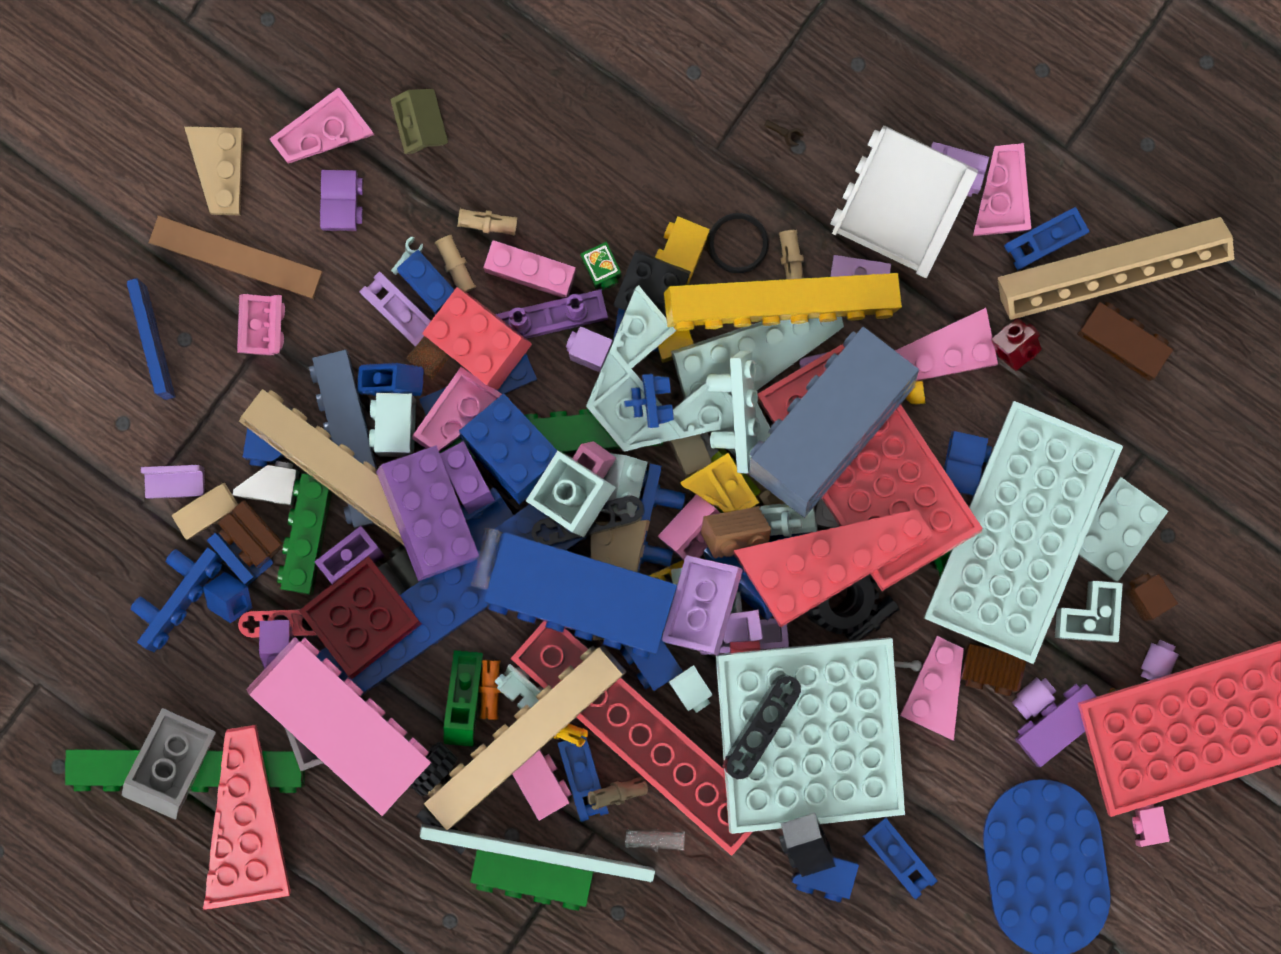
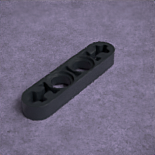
M625 496L607 501L602 509L610 512V522L600 526L594 520L584 537L640 521L645 513L642 501L635 496ZM628 502H632L634 506L639 505V510L635 511L634 517L624 513L619 515L622 521L616 522V514L612 506L618 505L617 509L620 511L627 508ZM550 517L537 521L532 528L534 541L549 546L582 538V536L575 533H569L561 524L560 527L565 535L564 537L559 538V532L550 534V540L545 541L543 537H538V533L542 531V526L544 525L548 529L558 528L555 524L556 521Z
M786 674L778 676L772 682L725 757L724 768L731 777L744 779L753 771L801 693V685L796 678ZM791 681L792 693H785L781 698V701L786 703L784 707L771 700L773 695L779 699L783 692L780 685L782 683L788 684ZM768 706H775L778 710V716L772 722H766L763 719V711ZM753 731H758L761 733L762 742L759 746L751 748L747 744V736ZM741 746L754 754L752 758L745 755L742 760L745 768L743 770L737 769L733 772L735 767L732 765V761L734 759L739 761L744 755L743 752L739 751Z

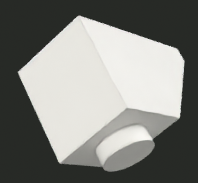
M276 461L275 466H265L233 489V496L294 506L295 497L293 496L295 481L299 478V471L292 469L293 464Z

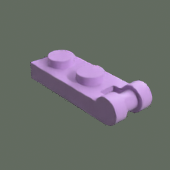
M379 271L373 277L375 280L368 287L364 286L359 293L418 348L427 339L422 333L431 321ZM384 288L388 294L380 300L376 295Z

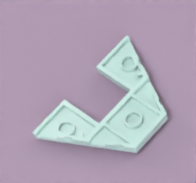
M639 285L634 290L586 407L623 451L734 426L733 398L728 392L708 391L706 382L673 409L674 420L659 424L657 428H648L645 405H642L643 417L635 418L633 406L625 407L624 401L632 400L631 388L640 387L641 399L644 398L643 382L631 368L676 331L674 327H667L666 317ZM656 398V406L662 405Z

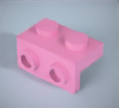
M239 295L237 353L271 356L280 352L284 344L281 320H283L285 315V305L282 303V295Z

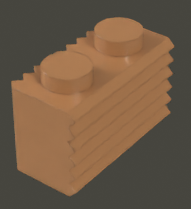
M759 506L703 516L701 535L715 559L718 557L722 558L723 556H733V551L769 542L771 526H769L766 518H764V514H762Z

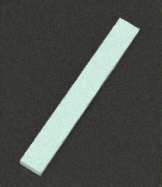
M421 824L420 837L424 840L642 881H653L655 870L649 866L453 829L446 830L437 826Z

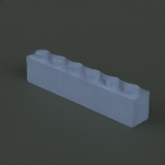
M342 350L312 358L314 366L309 367L313 384L318 383L321 393L316 395L320 412L325 411L328 421L323 423L324 430L331 435L330 439L336 445L343 444L355 453L353 457L363 464L365 461L377 469L373 449L369 446V432L357 391L349 352ZM348 504L347 507H344L347 524L353 523L355 529L360 526L364 528L376 525Z

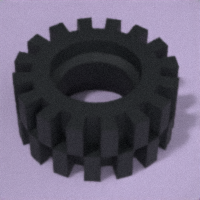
M437 742L429 749L426 758L431 762L430 765L410 785L421 797L428 794L429 791L434 789L436 784L438 785L441 782V779L448 774L447 772L453 768L458 759L441 742Z

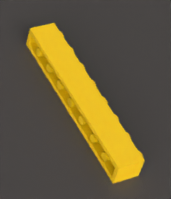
M898 273L669 286L664 292L667 327H676L677 331L692 330L697 325H705V329L722 328L723 324L734 323V327L737 328L751 326V322H762L764 326L780 324V320H791V324H802L812 318H819V322L836 321L837 317L847 316L849 321L864 319L865 315H875L876 319H886L893 317V314L902 308Z

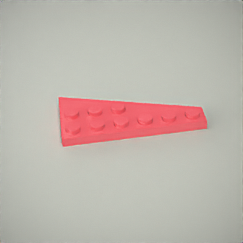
M915 509L733 551V554L779 626L782 627L931 538L933 533L918 510Z

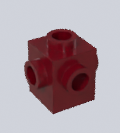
M1018 318L1003 327L991 339L997 356L1015 371L1028 361L1034 359L1042 350L1038 340L1040 334L1037 329L1030 323L1026 325Z

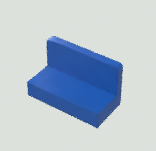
M214 533L207 539L208 543L244 585L249 586L274 564L273 560L270 559L261 568H257L254 564L249 567L238 555L242 550L235 542L229 545L218 533Z

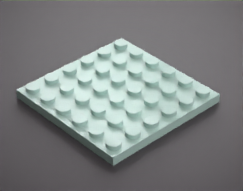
M892 638L716 655L724 760L772 682L778 676L790 675L796 678L801 685V693L751 774L744 779H735L725 771L728 824L731 834L782 828V823L813 813L816 814L820 824L905 815ZM791 681L788 684L782 683L780 685L783 692L779 699L773 695L771 700L784 707L786 703L781 701V698L785 693H792ZM768 706L763 711V719L766 722H772L778 716V710L775 706ZM753 731L747 736V744L751 748L759 746L762 742L761 733L758 731ZM741 746L739 751L743 752L744 755L739 761L735 759L732 761V765L735 767L733 772L737 769L743 770L745 768V765L742 763L745 755L752 758L754 754Z

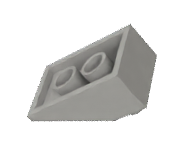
M162 708L124 781L121 796L176 820L216 732Z

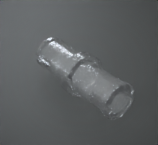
M484 528L480 552L478 553L479 556L475 559L477 564L471 586L487 590L503 532Z
M653 828L652 831L626 829L625 848H652L654 852H658V849L684 851L685 832L659 831V828Z

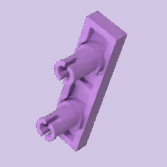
M602 290L579 295L572 294L567 298L524 308L518 307L511 311L495 314L526 339L608 320Z

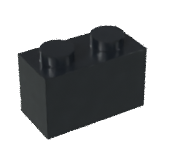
M815 813L781 824L784 835L780 836L779 839L784 854L787 853L791 867H797L802 877L836 867L830 842Z

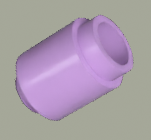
M1159 640L1157 645L1151 643L1141 667L1143 669L1141 677L1154 680L1170 675L1179 655L1174 652L1176 646Z
M1036 677L1016 694L1017 698L1012 703L1027 720L1031 716L1036 717L1056 700L1053 696L1056 690L1046 678L1040 681Z

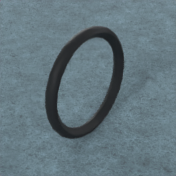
M732 213L720 218L713 225L708 237V250L711 258L720 268L731 273H745L758 267L766 257L769 247V239L764 226L756 218L744 213ZM729 220H747L753 223L761 233L763 239L762 251L759 257L748 266H729L723 263L715 253V234L718 228Z

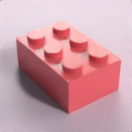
M456 287L422 333L484 384L496 390L500 388L532 345L529 340L473 296Z

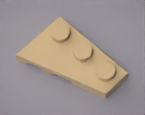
M184 127L210 214L240 215L243 129Z

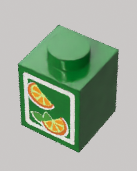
M607 242L580 254L595 289L602 287L603 290H606L619 283L617 279L622 277L621 271Z

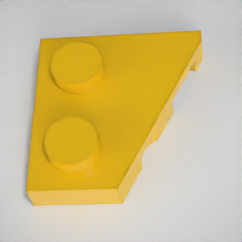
M729 452L680 482L684 488L694 492L723 512L752 508L759 503L742 473H737V465Z

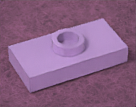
M834 255L830 277L890 274L891 264Z

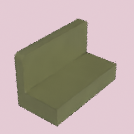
M434 89L407 90L390 99L405 154H414L428 146H443L448 143Z

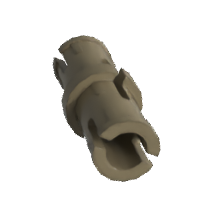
M637 777L622 783L616 781L606 788L590 791L588 793V802L594 810L611 804L621 805L625 803V800L646 795L648 786L646 781L642 782L644 780L643 777Z

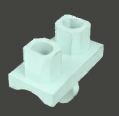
M771 504L760 507L764 518H766L769 526H771L770 536L784 535V537H791L792 534L817 531L814 508L803 518L787 504Z

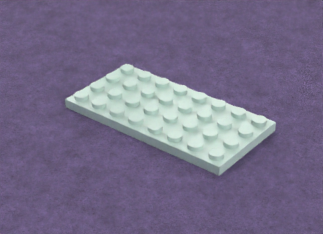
M1013 401L969 506L983 530L951 550L924 619L1034 664L1123 446Z

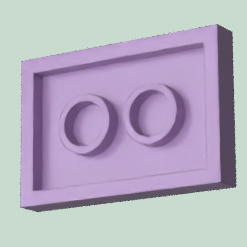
M686 555L661 641L719 655L743 569Z

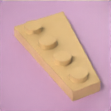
M641 520L634 524L591 535V559L637 572L640 557L643 556L645 546L643 543L650 521ZM596 522V524H598V525H600V526H604V525H606V524L609 523V522ZM593 636V640H604L602 638Z

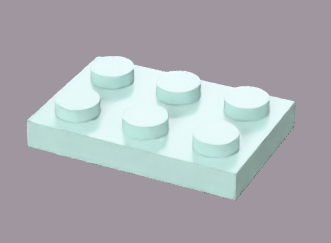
M1120 477L1098 506L1079 556L1113 581L1118 582L1165 517L1168 510Z

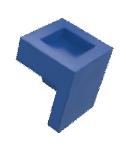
M226 572L203 586L208 609L229 623H232L252 609L248 586Z

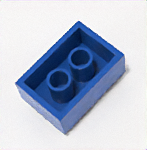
M504 393L459 430L461 442L464 441L470 452L519 504L530 495L557 452L553 445Z

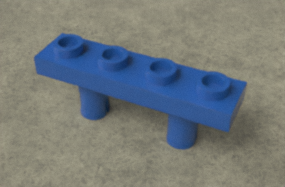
M650 464L649 470L645 471L642 487H645L643 498H639L645 508V513L641 520L650 521L652 509L656 505L679 510L683 508L685 493L660 488L658 484L662 467L660 465ZM648 531L645 534L643 556L640 557L637 573H639L640 564L644 562L670 567L673 550L648 545L646 541Z
M207 547L196 563L176 549L169 554L166 563L184 576V579L161 610L141 596L134 601L131 610L149 624L137 641L138 644L155 653L157 649H161L167 643L169 632L186 617V609L192 602H196L204 592L203 586L209 578L212 579L219 573L223 559L218 553Z

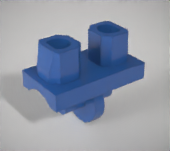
M653 374L642 375L644 398L641 399L640 387L631 388L632 400L624 401L625 407L633 406L635 418L643 417L642 405H645L648 428H657L659 424L674 420L672 404L656 406L655 394L671 393L669 377H653Z

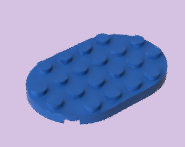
M1045 779L1029 780L1009 788L1000 795L989 810L983 828V848L995 918L1005 935L1016 945L1030 953H1074L1095 939L1107 920L1110 908V887L1102 834L1097 815L1084 796L1072 787L1057 781Z

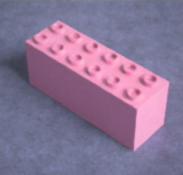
M294 637L246 690L256 702L383 816L430 765L431 762L426 758L429 752L416 739L412 738L408 741L404 737L408 732L392 717L386 721L382 717L386 712L371 698L365 702L360 697L364 692L349 678L345 681L340 679L338 676L342 672L329 659L325 658L321 661L316 657L320 651L305 637L301 642Z

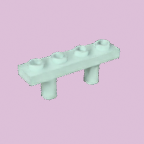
M740 351L730 358L731 374H709L707 376L706 386L708 391L732 392L735 430L712 432L710 435L711 448L735 449L737 473H749V461L752 457L749 454L757 444V435L760 429V423L758 418H756L755 410L758 402V393L754 389L756 363L752 360V351Z

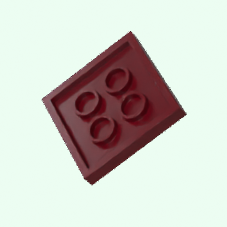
M369 556L299 610L303 618L351 679L360 674L422 624Z

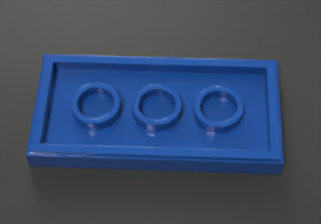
M138 278L127 281V287L154 392L165 400L175 398L148 288Z

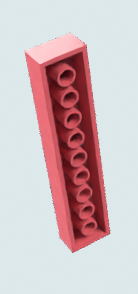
M543 621L510 659L541 687L545 688L550 685L553 689L561 682L558 676L570 665L575 669L583 662L580 656L588 648L567 629L564 628V632L545 627L547 622ZM622 678L618 679L576 717L731 856L753 833L731 834L729 832L724 769Z

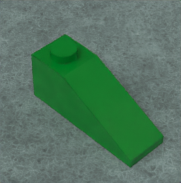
M454 650L443 727L444 744L473 747L483 653Z

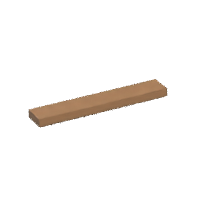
M158 216L149 240L151 245L313 300L323 274L320 270Z

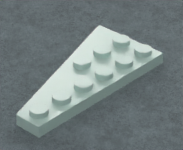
M837 317V320L832 322H819V318H812L802 324H791V320H780V324L764 326L762 322H758L751 326L671 351L684 400L706 382L709 374H731L730 358L740 351H752V360L756 363L754 389L758 390L844 327L842 317Z

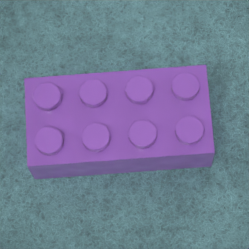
M437 445L387 462L377 469L376 473L418 581L470 563L479 556Z

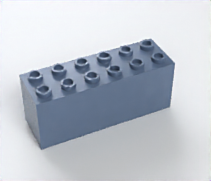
M862 327L858 333L853 331L843 343L845 348L839 355L834 353L828 359L824 366L826 368L825 372L820 377L815 375L806 386L808 392L802 399L796 397L787 409L789 414L783 421L781 419L776 420L768 431L771 435L764 443L759 441L749 454L752 456L749 461V475L803 518L809 514L915 388L919 369L865 327Z

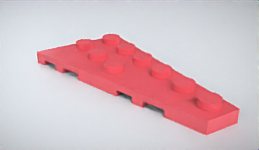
M250 725L227 729L224 739L222 768L203 910L290 896L291 893L257 726Z

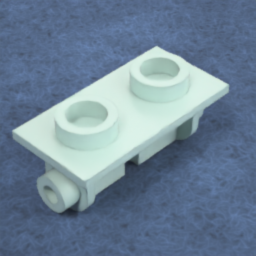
M511 664L508 665L505 675L501 674L495 680V683L498 685L497 689L512 702L519 694L523 697L517 704V707L520 709L525 705H528L530 708L539 701L536 696L544 689L533 685L524 670L519 667L514 668Z

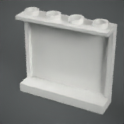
M883 125L880 132L874 130L868 143L872 150L868 158L862 156L855 172L860 174L856 184L850 182L843 195V198L847 200L843 211L837 208L830 224L835 226L832 234L836 235L838 233L916 270V274L927 279L978 174V170Z

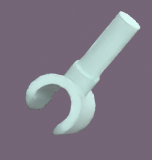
M415 237L407 239L405 252L391 269L395 275L398 273V266L415 251L419 250L422 253L423 244L417 250L409 248Z

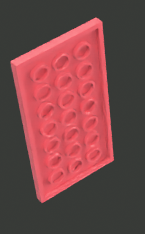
M843 344L758 393V401L773 424L778 419L784 420L789 414L787 409L796 397L802 399L808 392L806 386L815 375L820 377L825 372L826 368L824 366L834 353L839 355L845 348ZM901 404L822 497V500L839 526L917 509L933 533L931 538L871 573L881 591L983 530Z
M1281 641L1078 703L1105 806L1110 817L1281 764Z

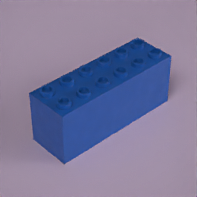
M505 532L484 602L490 604L488 609L503 615H507L508 610L517 612V618L535 624L536 619L547 622L546 628L564 632L566 627L576 630L574 634L576 637L592 641L593 636L604 639L603 645L620 650L621 645L633 648L632 654L649 658L650 653L654 655L657 653L677 584Z

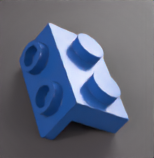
M495 487L490 490L495 501L468 514L465 507L460 505L474 543L513 516V513Z

